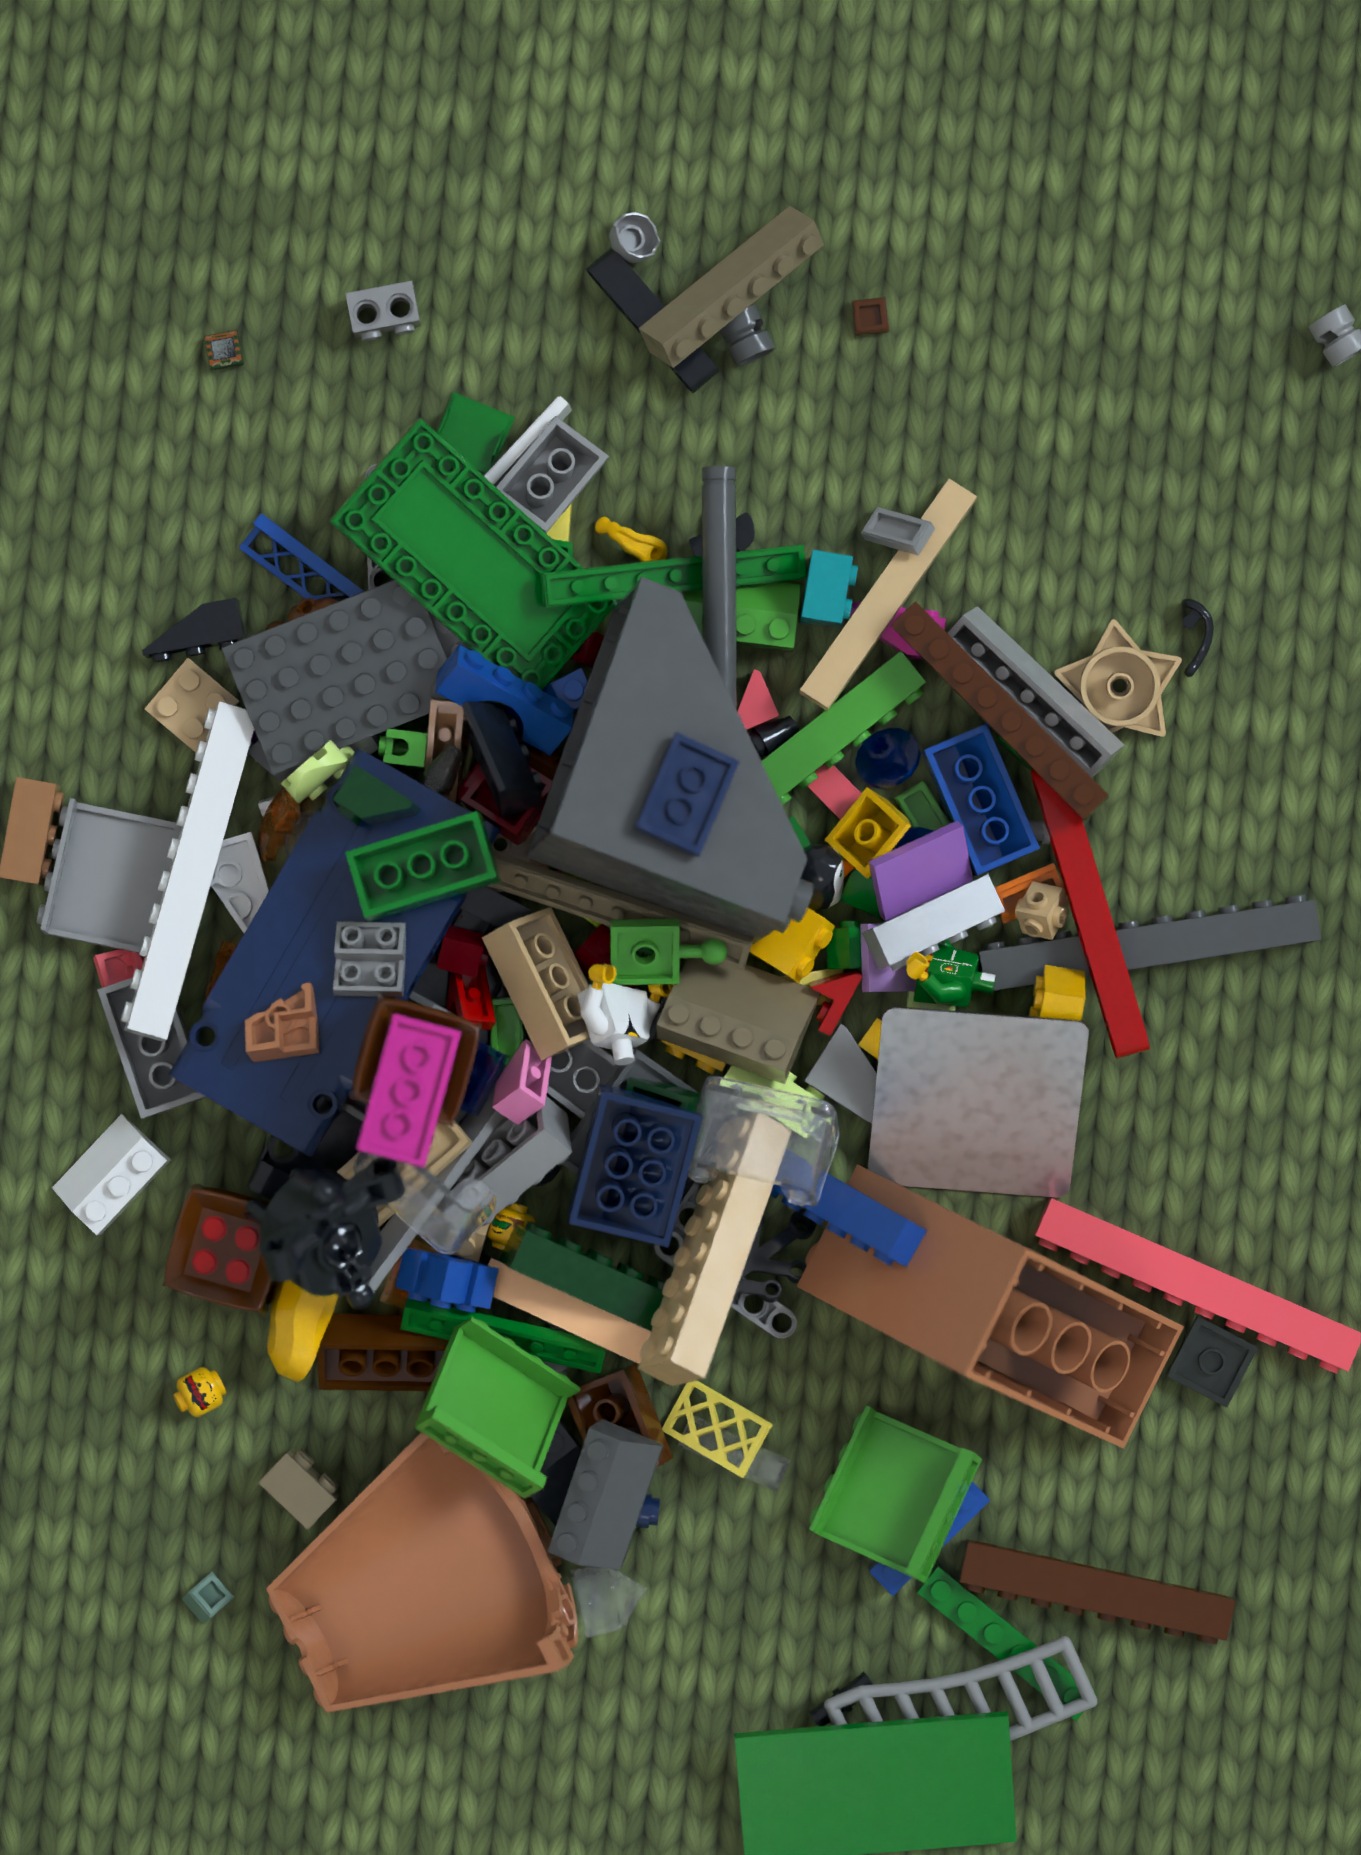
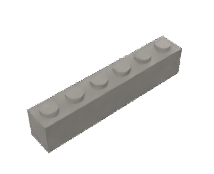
M978 606L965 613L948 632L969 656L1091 778L1104 769L1123 748L1124 744Z

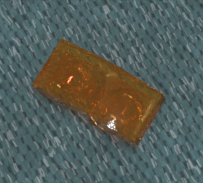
M284 787L271 801L259 829L258 843L263 861H276L277 848L283 846V835L293 834L294 821L299 820L300 817L299 804L293 800V797Z

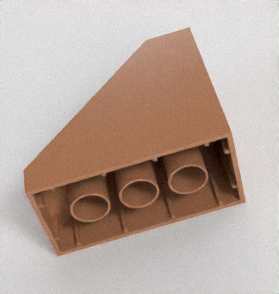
M857 1164L849 1181L845 1184L922 1227L927 1232L906 1267L895 1260L890 1266L873 1256L876 1249L870 1247L869 1251L866 1252L850 1243L852 1235L847 1233L846 1237L842 1238L825 1228L819 1242L812 1246L806 1256L805 1264L807 1266L797 1287L972 1380L1124 1449L1184 1326Z

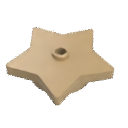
M1112 619L1091 656L1058 668L1054 671V674L1111 733L1125 727L1164 737L1166 730L1161 694L1181 664L1182 658L1141 650L1115 619ZM1122 679L1125 681L1126 689L1123 692H1116L1113 689L1115 680Z

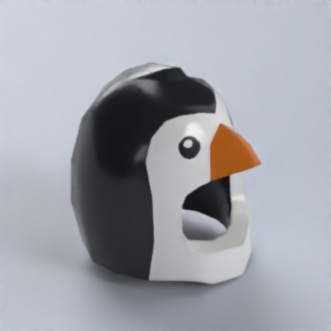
M813 844L804 849L807 861L800 879L814 884L808 908L814 910L827 909L840 901L844 877L854 867L831 846Z

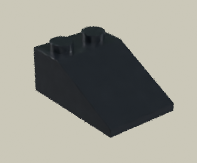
M561 1419L540 1473L547 1477L544 1487L530 1495L555 1526L557 1525L582 1451L581 1445Z

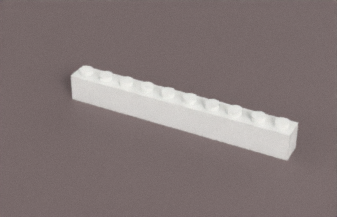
M220 701L216 705L215 710L209 708L206 715L204 728L209 729L206 742L200 740L194 760L200 761L197 774L191 773L187 782L185 792L191 794L188 806L182 805L178 814L176 825L182 826L179 838H172L167 858L172 859L169 872L164 870L162 872L158 885V890L163 891L160 904H153L148 922L154 924L151 937L144 936L139 953L140 956L145 957L142 969H135L130 988L135 989L132 1003L126 1001L121 1016V1021L126 1022L124 1031L162 1042L168 1038L254 732V727L246 709Z

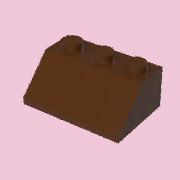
M637 1363L579 1385L581 1387L580 1392L568 1398L567 1402L583 1443L585 1442L589 1427L604 1419L663 1444L664 1446L656 1467L663 1465L673 1458Z

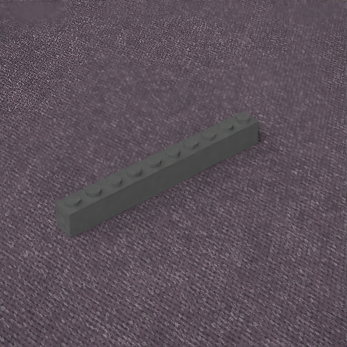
M1304 894L1285 897L1286 904L1273 906L1272 900L1253 902V909L1239 911L1238 905L1218 908L1219 914L1206 916L1205 910L1185 913L1186 920L1172 922L1171 915L1151 918L1152 925L1139 927L1138 920L1118 923L1119 930H1116L1127 970L1322 940L1316 901H1306ZM1071 931L1058 932L1053 940L1038 942V937L1017 939L1018 946L1005 947L1004 941L984 944L985 951L977 952L980 972L996 975L994 991L1034 985L1036 976H1043L1044 965L1085 971V977L1090 976L1079 936L1072 937Z

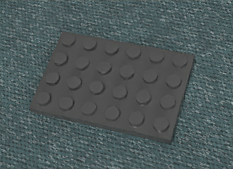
M394 580L222 647L273 775L304 763L330 740L339 749L429 714L431 698L449 700L435 692L437 672L446 662L447 657L430 614Z

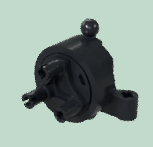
M385 1157L374 1159L368 1166L350 1179L326 1168L307 1170L297 1166L292 1170L289 1181L275 1194L268 1207L260 1200L252 1199L245 1206V1209L249 1212H244V1216L261 1227L260 1253L269 1277L273 1281L284 1282L289 1280L306 1292L316 1296L337 1295L341 1297L347 1295V1301L353 1308L365 1309L370 1306L374 1298L373 1290L366 1282L372 1278L373 1270L371 1265L375 1261L382 1245L376 1207L400 1199L406 1190L396 1160Z

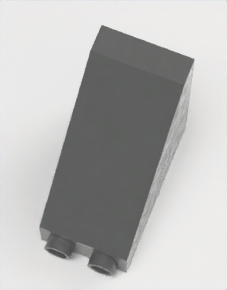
M641 577L613 609L576 713L573 729L569 733L526 857L616 892L754 937L752 944H755L774 930L784 933L791 920L799 923L805 915L814 890L813 883L800 879L807 857L681 592ZM676 732L740 761L702 852L697 858L634 829L670 741Z

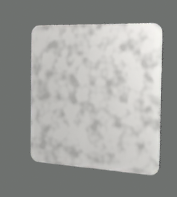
M896 1006L888 1008L882 1016L868 1170L900 1186L1054 1198L1066 1195L1070 1190L1089 1036L1087 1025L1082 1021Z

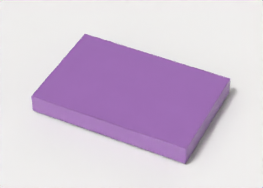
M958 821L869 861L880 917L884 921H888L974 881L964 828Z

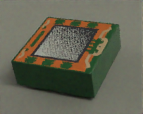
M237 330L204 336L211 371L244 365Z

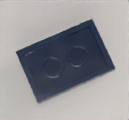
M676 732L670 741L634 829L696 858L699 857L740 761Z

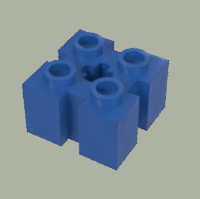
M406 1248L402 1255L395 1288L408 1291V1298L428 1302V1298H431L430 1305L450 1309V1306L455 1303L456 1309L475 1312L476 1307L490 1309L499 1268L473 1262L472 1260L455 1255Z

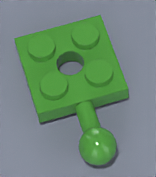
M679 919L610 920V963L616 968V978L612 984H679V958H702L706 963L716 965L721 963L727 955L726 944L717 938H708L701 945H680ZM642 947H649L654 950V953L648 957H641L636 954V951Z

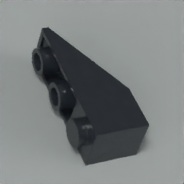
M237 598L203 603L143 649V656L146 658L152 657L153 662L172 660V654L185 652L186 657L205 654V648L219 646V651H223L222 647L245 639L246 635L240 601Z

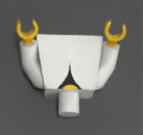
M595 964L589 969V977L593 984L588 985L587 989L577 994L581 1007V1017L586 1023L591 1042L594 1046L611 1049L615 1065L631 1064L635 1060L633 1047L636 1048L648 1041L652 1021L661 1005L658 1002L661 996H669L674 984H648V990L651 993L648 998L646 991L612 984L616 978V968L613 965Z

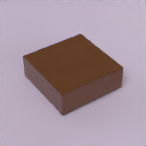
M885 297L852 301L855 336L889 332Z

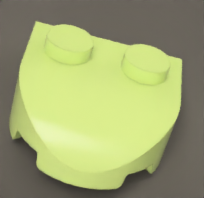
M330 740L289 775L281 785L298 804L308 796L313 801L328 788L324 782L330 776L334 775L336 779L341 777L354 751L349 745L339 750Z

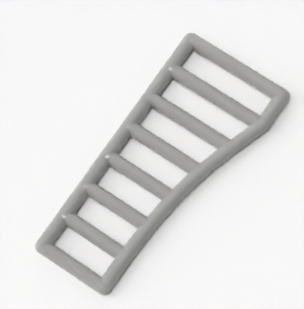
M1062 1636L1031 1650L964 1672L930 1679L860 1685L828 1698L824 1702V1707L832 1725L847 1724L840 1708L857 1701L860 1702L868 1722L883 1721L873 1698L894 1696L904 1719L919 1718L909 1694L930 1692L940 1716H952L955 1714L944 1690L965 1686L976 1713L991 1712L978 1682L997 1676L1018 1721V1724L1009 1727L1010 1741H1013L1097 1705V1697L1071 1639L1067 1636ZM1060 1652L1081 1695V1698L1062 1705L1043 1663V1659ZM1030 1665L1050 1709L1032 1718L1010 1672Z

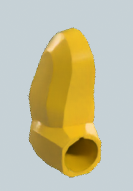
M289 1280L276 1283L271 1296L267 1352L278 1374L297 1383L306 1377L313 1365L320 1342L333 1314L338 1299L337 1295H312Z

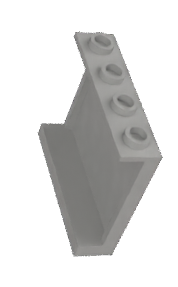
M70 798L68 806H63L60 813L59 825L63 826L61 839L56 838L53 844L52 858L56 859L54 871H48L44 891L49 893L46 905L41 904L39 907L37 924L41 925L40 930L46 935L140 953L144 936L151 937L154 924L148 923L153 904H160L163 891L158 890L163 870L168 872L170 870L172 859L167 858L172 838H179L182 826L176 825V822L83 804Z

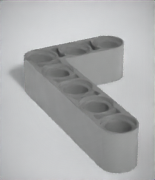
M708 1174L701 1175L680 1202L672 1236L678 1239L680 1247L683 1245L686 1233L685 1226L680 1223L679 1214L685 1208L696 1209V1195L699 1184L706 1180ZM655 1244L656 1254L662 1260L675 1267L673 1262L675 1254L667 1255L661 1251L660 1245ZM738 1293L733 1298L731 1303L733 1309L777 1338H787L795 1332L797 1327L795 1314L778 1300L773 1303L763 1300V1306L759 1311L749 1312L744 1307V1300L750 1294ZM779 1313H785L791 1318L790 1328L783 1332H779L772 1327V1319Z

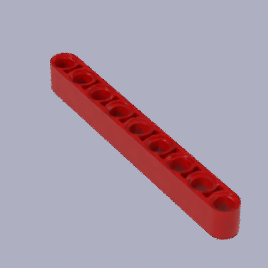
M1032 769L1030 773L1114 1055L1118 1059L1150 1050L1145 1026L1083 820Z

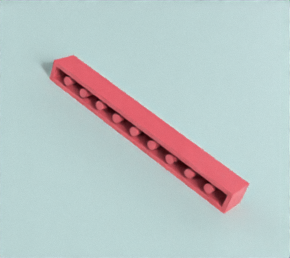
M1048 1198L1033 1235L1040 1237L1038 1244L1055 1252H1057L1059 1246L1071 1251L1069 1258L1087 1266L1091 1259L1102 1264L1100 1271L1117 1279L1120 1278L1121 1273L1134 1278L1131 1284L1149 1293L1152 1287L1165 1292L1163 1299L1182 1306L1184 1300L1196 1305L1195 1313L1213 1320L1215 1314L1227 1319L1225 1326L1241 1333L1245 1332L1246 1327L1258 1332L1257 1340L1273 1347L1276 1346L1277 1341L1290 1346L1287 1353L1303 1360H1307L1308 1355L1314 1356L1321 1360L1319 1367L1338 1374L1340 1368L1349 1372L1361 1344V1332L1053 1198Z

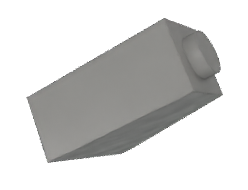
M840 1024L804 1082L872 1124L877 1073L847 1027Z

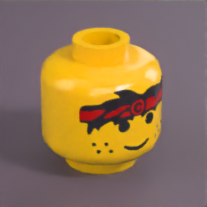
M199 1367L177 1380L176 1387L178 1392L173 1394V1397L181 1412L188 1410L192 1416L200 1417L222 1405V1396L226 1394V1390L215 1370L209 1371L205 1367Z

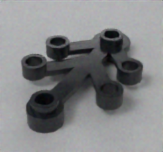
M806 1210L795 1211L790 1217L788 1228L759 1248L760 1230L765 1221L764 1214L762 1215L734 1297L738 1293L759 1295L768 1303L776 1302L779 1299L782 1287L778 1281L770 1279L763 1283L743 1279L751 1272L787 1276L790 1282L799 1283L802 1275L795 1276L791 1269L799 1268L804 1272L807 1266L804 1262L800 1260L784 1262L769 1259L794 1240H804L813 1235L817 1223L804 1216ZM803 1223L806 1225L807 1230L799 1231L795 1225ZM773 1287L776 1289L777 1294L769 1295L766 1293L765 1288Z

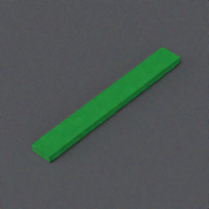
M804 544L736 551V586L807 578ZM702 555L540 573L543 606L555 607L622 599L641 577L679 592L702 590Z

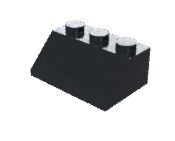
M463 703L462 712L466 736L502 819L541 805L539 792L544 791L543 784L538 772L531 773L527 763L531 762V757L525 743L519 744L515 734L519 733L513 715H506L502 704Z

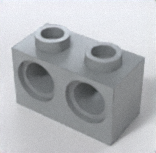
M412 281L345 293L355 338L361 337L362 341H373L382 338L381 333L395 331V335H404L414 332V327L421 326ZM406 302L410 306L409 313L404 317L394 316L391 313L394 304ZM372 308L377 312L376 319L372 323L364 324L358 320L359 313L363 309Z

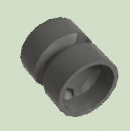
M751 305L720 330L724 340L731 341L729 352L736 367L756 361L776 349L769 332L761 329L764 321L757 305Z

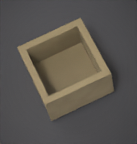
M291 1448L258 1483L308 1530L341 1495L337 1491L340 1485L326 1472L321 1476L312 1467L315 1461L304 1450L299 1449L296 1452Z

